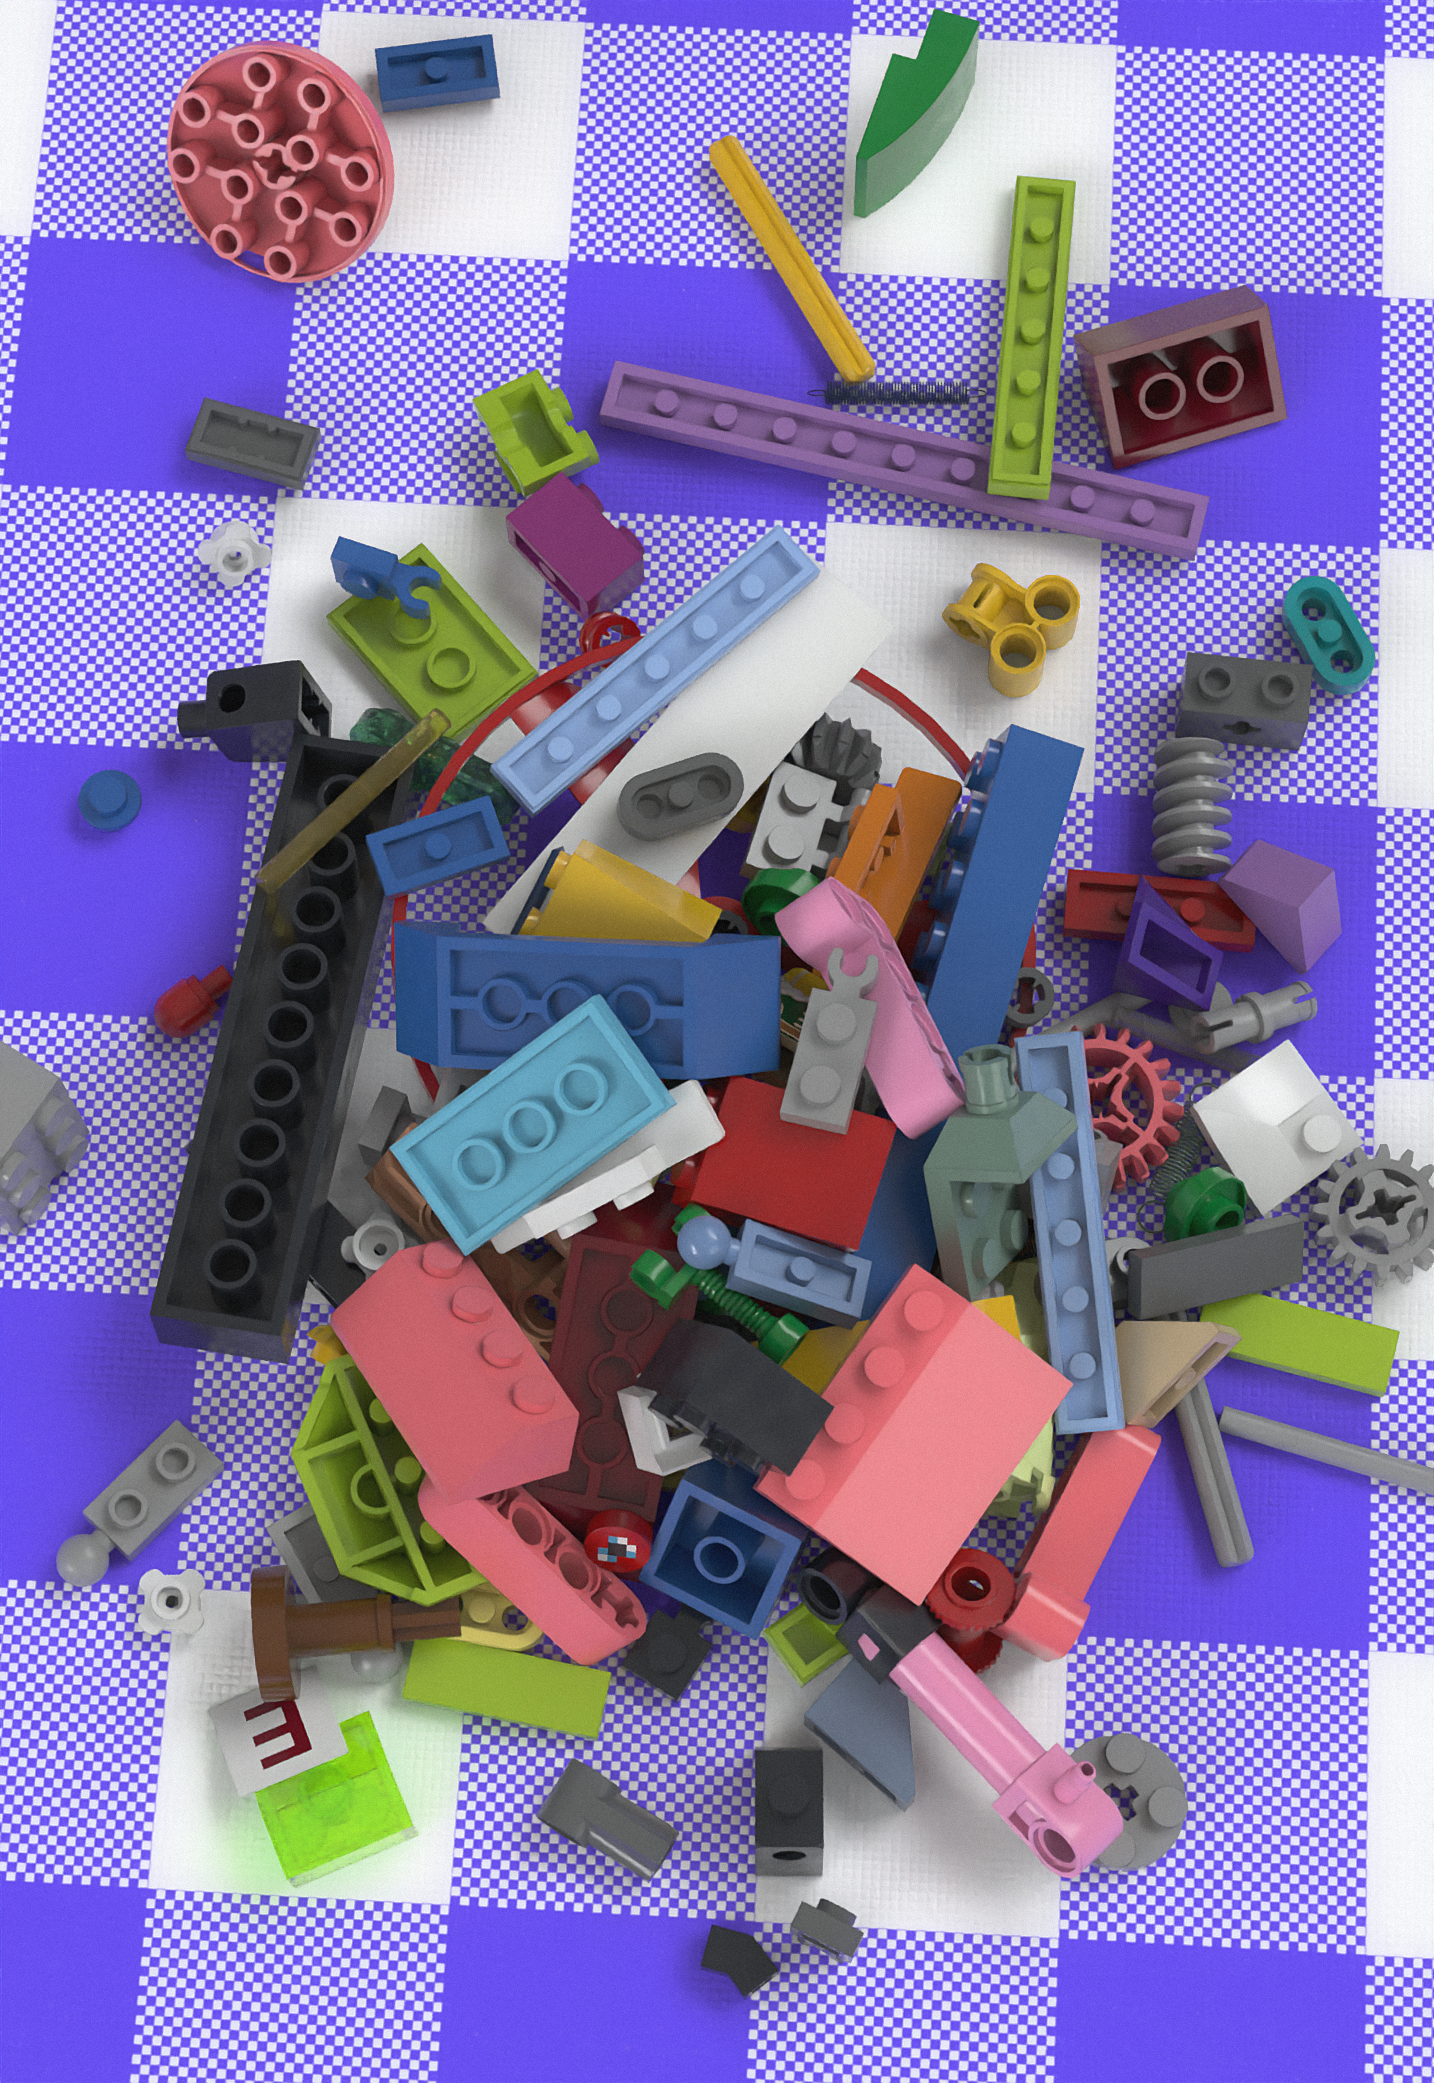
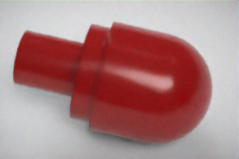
M222 964L200 981L194 974L187 979L183 977L156 1001L154 1019L158 1028L164 1034L173 1038H185L197 1032L215 1018L213 1014L220 1010L215 1001L230 990L233 977Z

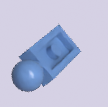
M707 1215L696 1216L682 1226L677 1240L678 1250L681 1257L690 1266L697 1269H711L721 1263L730 1265L725 1288L849 1330L853 1329L861 1317L872 1261L746 1219L739 1229L737 1239L730 1236L728 1228L722 1221Z

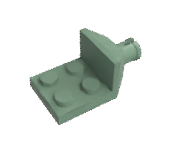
M1001 1044L977 1046L963 1052L964 1056H959V1068L963 1073L966 1090V1105L959 1107L948 1118L923 1166L944 1284L970 1303L1027 1245L1028 1220L1025 1212L1020 1210L1016 1184H1023L1078 1128L1076 1115L1039 1092L1019 1091L1016 1088L1012 1068V1050L1010 1047Z

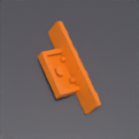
M905 767L901 771L894 788L876 783L866 806L862 804L856 806L848 827L849 844L842 858L836 856L832 859L825 879L830 876L835 878L870 903L887 925L896 944L962 796V784L959 781L911 767ZM813 968L812 973L824 980L822 973Z

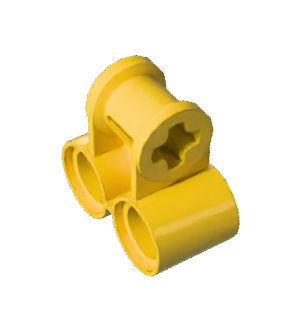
M977 563L970 573L973 581L957 603H949L941 613L942 618L947 626L957 635L990 652L988 679L994 689L1008 697L1026 696L1031 694L1040 684L1043 676L1046 650H1055L1063 647L1072 639L1079 615L1080 594L1070 580L1059 575H1045L1037 578L1029 585L1028 589H1025L1002 570L990 564ZM1045 605H1053L1060 608L1065 613V616L1057 620H1048L1041 617L1036 610ZM1010 653H1021L1026 655L1032 663L1023 668H1014L1007 665L1002 658Z

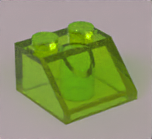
M369 1710L338 1723L349 1753L254 1792L261 1816L286 1880L295 1889L420 1835Z

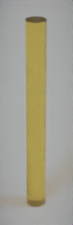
M434 708L254 875L258 885L268 894L274 893L452 727L450 719L438 708Z

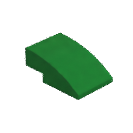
M934 8L917 58L913 59L892 53L856 155L855 216L866 218L890 202L931 162L949 137L964 110L975 83L980 21Z

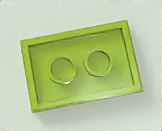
M421 542L399 559V562L415 567L427 566L440 574L442 585L439 591L422 586L412 592L414 598L429 603L431 613L428 619H416L407 615L401 608L397 596L392 601L377 595L374 599H363L352 595L327 614L326 618L328 625L438 750L445 755L470 736L481 722L513 694L537 679L539 673Z

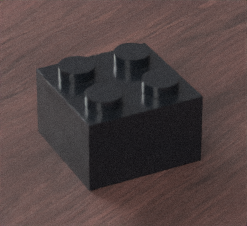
M680 1317L677 1318L634 1383L635 1387L653 1399L647 1407L652 1414L677 1430L682 1431L685 1426L704 1437L699 1447L725 1466L733 1468L737 1464L758 1477L761 1476L765 1469L790 1477L835 1408L734 1331Z

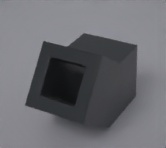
M711 1925L700 1965L701 1970L728 1977L745 2000L779 1974L778 1968L752 1935Z

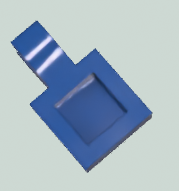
M338 537L330 559L335 580L337 583H340L345 591L363 599H374L377 595L394 601L397 596L401 608L407 615L416 619L429 618L431 613L429 603L414 598L412 592L422 586L439 591L442 582L440 574L436 570L427 566L415 567L400 563L397 554L345 537Z

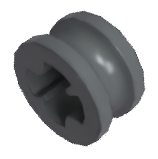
M1021 967L1019 969L1013 992L1018 988L1019 982H1026L1030 984L1027 992L1035 989L1039 1001L1029 1007L1028 1014L1017 1012L1020 1004L1012 1008L1009 1003L1004 1023L1014 1028L1024 1029L1034 1026L1049 1014L1054 1005L1055 992L1051 981L1044 973L1035 968Z

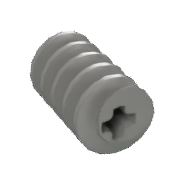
M1199 737L1175 738L1164 741L1155 748L1154 763L1159 769L1154 772L1153 786L1158 793L1154 795L1152 809L1158 816L1153 819L1152 833L1157 840L1152 844L1151 856L1158 863L1157 867L1162 872L1183 877H1202L1226 872L1231 867V859L1214 853V850L1227 848L1232 843V836L1230 834L1214 829V827L1226 825L1232 820V812L1229 809L1214 806L1215 803L1230 800L1233 795V789L1229 785L1215 782V780L1227 778L1233 773V765L1229 761L1215 758L1216 755L1225 751V745L1218 740Z

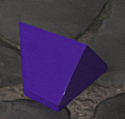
M1141 874L1111 990L1196 1012H1209L1223 952L1199 938Z

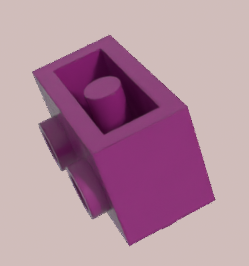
M561 471L505 517L508 540L585 622L594 613L609 611L645 581L643 561L645 550L631 530L624 525L616 528L602 514L604 513V507L601 501L587 485L580 483L576 487Z

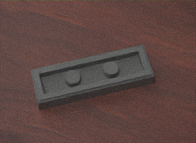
M1290 1213L1129 1251L1128 1313L1139 1320H1145L1302 1281L1304 1220Z

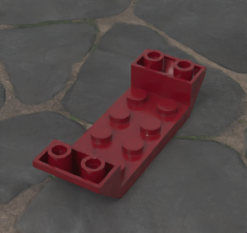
M656 1182L653 1187V1193L621 1210H618L613 1200L592 1210L597 1222L574 1234L572 1238L548 1369L579 1412L577 1430L569 1470L525 1483L524 1489L583 1545L590 1519L606 1510L621 1509L633 1512L644 1518L650 1524L652 1530L654 1528L663 1476L637 1468L617 1391L634 1386L637 1375L644 1370L678 1317L689 1320L694 1319L699 1286L691 1285L667 1311L658 1304L659 1300L642 1291L628 1275L633 1270L631 1266L647 1249L662 1256L676 1273L686 1264L678 1250V1236L671 1228L676 1223L674 1219L684 1209L671 1203L676 1188L675 1185ZM666 1423L667 1431L670 1438L673 1427ZM642 1568L625 1573L612 1572L621 1580L642 1583V1581L638 1580Z

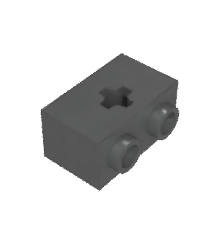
M1187 652L1180 680L1175 738H1209L1218 740L1221 743L1299 751L1309 720L1313 665Z

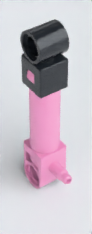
M832 1544L798 1572L795 1579L796 1588L807 1609L819 1620L829 1625L843 1623L835 1633L836 1639L879 1685L890 1676L1000 1795L991 1807L1051 1872L1065 1878L1079 1876L1120 1837L1124 1829L1123 1818L1113 1800L1093 1781L1096 1776V1769L1093 1764L1088 1761L1076 1763L1058 1743L1046 1751L936 1633L943 1623L941 1619L935 1617V1613L930 1612V1606L926 1605L925 1600L922 1601L920 1606H917Z

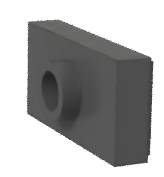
M204 397L186 445L185 453L187 460L303 491L322 436L320 428Z

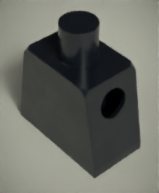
M290 660L213 671L207 677L206 700L181 701L177 709V723L183 739L210 737L230 761L287 762L294 732L331 737L332 703L302 661Z
M755 1747V1876H823V1748ZM781 1851H798V1852H801V1853L783 1854V1853H777V1852H781Z

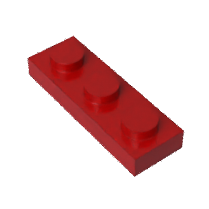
M1068 869L1062 936L1124 942L1141 875ZM1143 875L1199 938L1218 950L1252 953L1255 942V925L1216 881Z

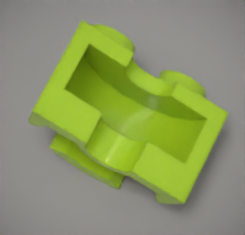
M538 369L472 399L479 421H483L497 448L493 452L497 462L517 494L522 492L523 497L537 492L561 471L568 478L600 462L597 450L589 434L585 430L576 433L572 425H567L568 422L574 420V416L565 394L559 386L550 390Z

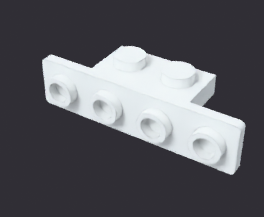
M688 1080L669 1090V1093L677 1103L675 1106L492 1238L491 1241L496 1251L501 1254L506 1253L534 1237L538 1239L555 1229L561 1239L564 1240L597 1222L592 1210L611 1200L614 1201L618 1210H621L654 1192L649 1180L668 1167L723 1139L725 1130L697 1080Z

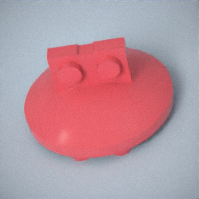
M267 40L247 42L229 48L205 62L191 75L178 94L168 125V170L185 214L203 239L220 257L228 259L252 273L274 281L287 283L312 282L334 275L348 267L361 257L376 241L388 218L394 194L395 171L390 141L382 120L369 97L334 62L319 53L293 43ZM246 250L264 257V266L267 271L256 269L242 262L237 257Z

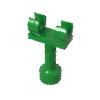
M690 1202L674 1219L676 1223L671 1228L678 1236L682 1226L690 1219L701 1215H711L699 1205ZM647 1249L631 1266L633 1270L628 1274L642 1291L659 1300L658 1304L667 1311L691 1285L699 1286L701 1291L704 1290V1294H709L711 1300L714 1299L716 1304L720 1303L719 1306L721 1308L725 1307L724 1310L726 1312L730 1311V1315L732 1317L735 1316V1320H740L741 1325L746 1324L745 1328L747 1330L751 1328L750 1332L752 1334L756 1333L755 1336L758 1339L757 1349L779 1366H782L792 1356L810 1331L805 1324L790 1312L782 1317L770 1316L768 1311L764 1312L765 1309L763 1307L759 1308L760 1304H754V1299H749V1295L725 1288L727 1277L723 1278L724 1274L718 1273L716 1268L697 1269L686 1263L676 1273L662 1256Z

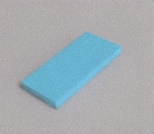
M597 994L389 1148L464 1256H467L677 1103L603 997Z

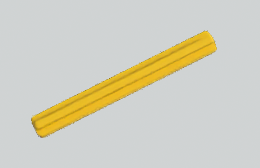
M727 135L721 140L714 141L709 147V160L845 382L847 381V385H849L850 381L851 387L852 381L855 387V381L858 386V381L861 384V381L866 382L875 375V362L738 138L733 135Z

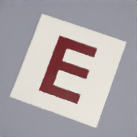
M316 1664L301 1670V1689L298 1700L264 1703L260 1690L257 1688L208 1709L239 1799L349 1753Z

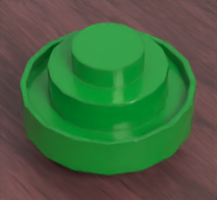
M772 867L762 869L751 877L744 889L741 906L745 916L763 936H781V945L790 947L777 926L775 914L820 884V881L812 873L800 868L779 869Z
M1217 1166L1204 1169L1200 1173L1176 1183L1168 1193L1165 1201L1164 1238L1166 1242L1242 1225L1247 1203V1190L1243 1181Z

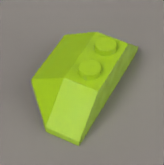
M350 1354L327 1362L290 1455L340 1577L426 1607L490 1582L435 1531L423 1517L419 1508L418 1492L426 1472Z

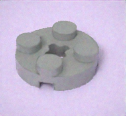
M1130 1733L1101 1736L1078 1747L1070 1757L1076 1763L1088 1761L1093 1764L1096 1769V1776L1093 1781L1102 1790L1113 1785L1118 1791L1129 1788L1136 1796L1131 1804L1135 1816L1128 1821L1122 1816L1124 1829L1120 1837L1094 1860L1090 1866L1099 1869L1102 1867L1110 1871L1123 1870L1122 1872L1137 1871L1152 1865L1162 1858L1174 1845L1180 1835L1184 1819L1187 1815L1188 1802L1185 1796V1785L1177 1767L1160 1748Z

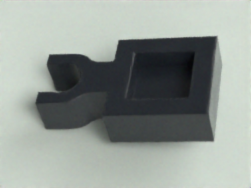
M680 1602L681 1608L675 1619L659 1609L655 1611L646 1625L644 1634L641 1638L637 1639L621 1664L623 1670L676 1704L680 1702L713 1650V1644L699 1636L704 1627L717 1622V1620Z

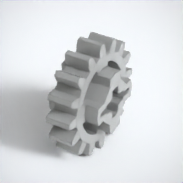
M1380 1144L1374 1159H1368L1363 1149L1357 1147L1350 1156L1351 1167L1349 1168L1345 1163L1336 1159L1328 1170L1334 1182L1320 1180L1314 1191V1194L1319 1199L1326 1202L1313 1205L1309 1213L1310 1220L1325 1223V1226L1315 1234L1313 1239L1315 1245L1331 1243L1334 1250L1327 1263L1333 1267L1344 1260L1352 1264L1349 1279L1354 1282L1366 1270L1373 1272L1375 1286L1383 1287L1389 1272L1394 1271L1401 1283L1405 1284L1413 1276L1412 1263L1426 1272L1434 1263V1255L1430 1250H1434V1187H1431L1429 1184V1180L1434 1172V1166L1429 1164L1422 1167L1419 1171L1411 1166L1414 1155L1412 1150L1407 1149L1398 1161L1390 1159V1151L1387 1144ZM1386 1178H1390V1179H1393V1180H1395V1181H1398V1182H1400L1401 1184H1403L1404 1186H1406L1407 1188H1404V1187H1401V1186H1399V1185H1397V1184H1395V1183H1392V1182L1388 1181ZM1353 1185L1355 1188L1353 1196L1357 1205L1348 1208L1344 1214L1339 1215L1341 1196ZM1374 1205L1377 1206L1381 1214L1389 1212L1395 1214L1390 1225L1387 1226L1382 1217L1371 1219L1368 1216ZM1423 1216L1421 1236L1410 1247L1408 1242L1410 1234L1406 1226L1415 1222L1418 1217ZM1359 1242L1372 1249H1375L1377 1253L1367 1251L1358 1246L1356 1243Z

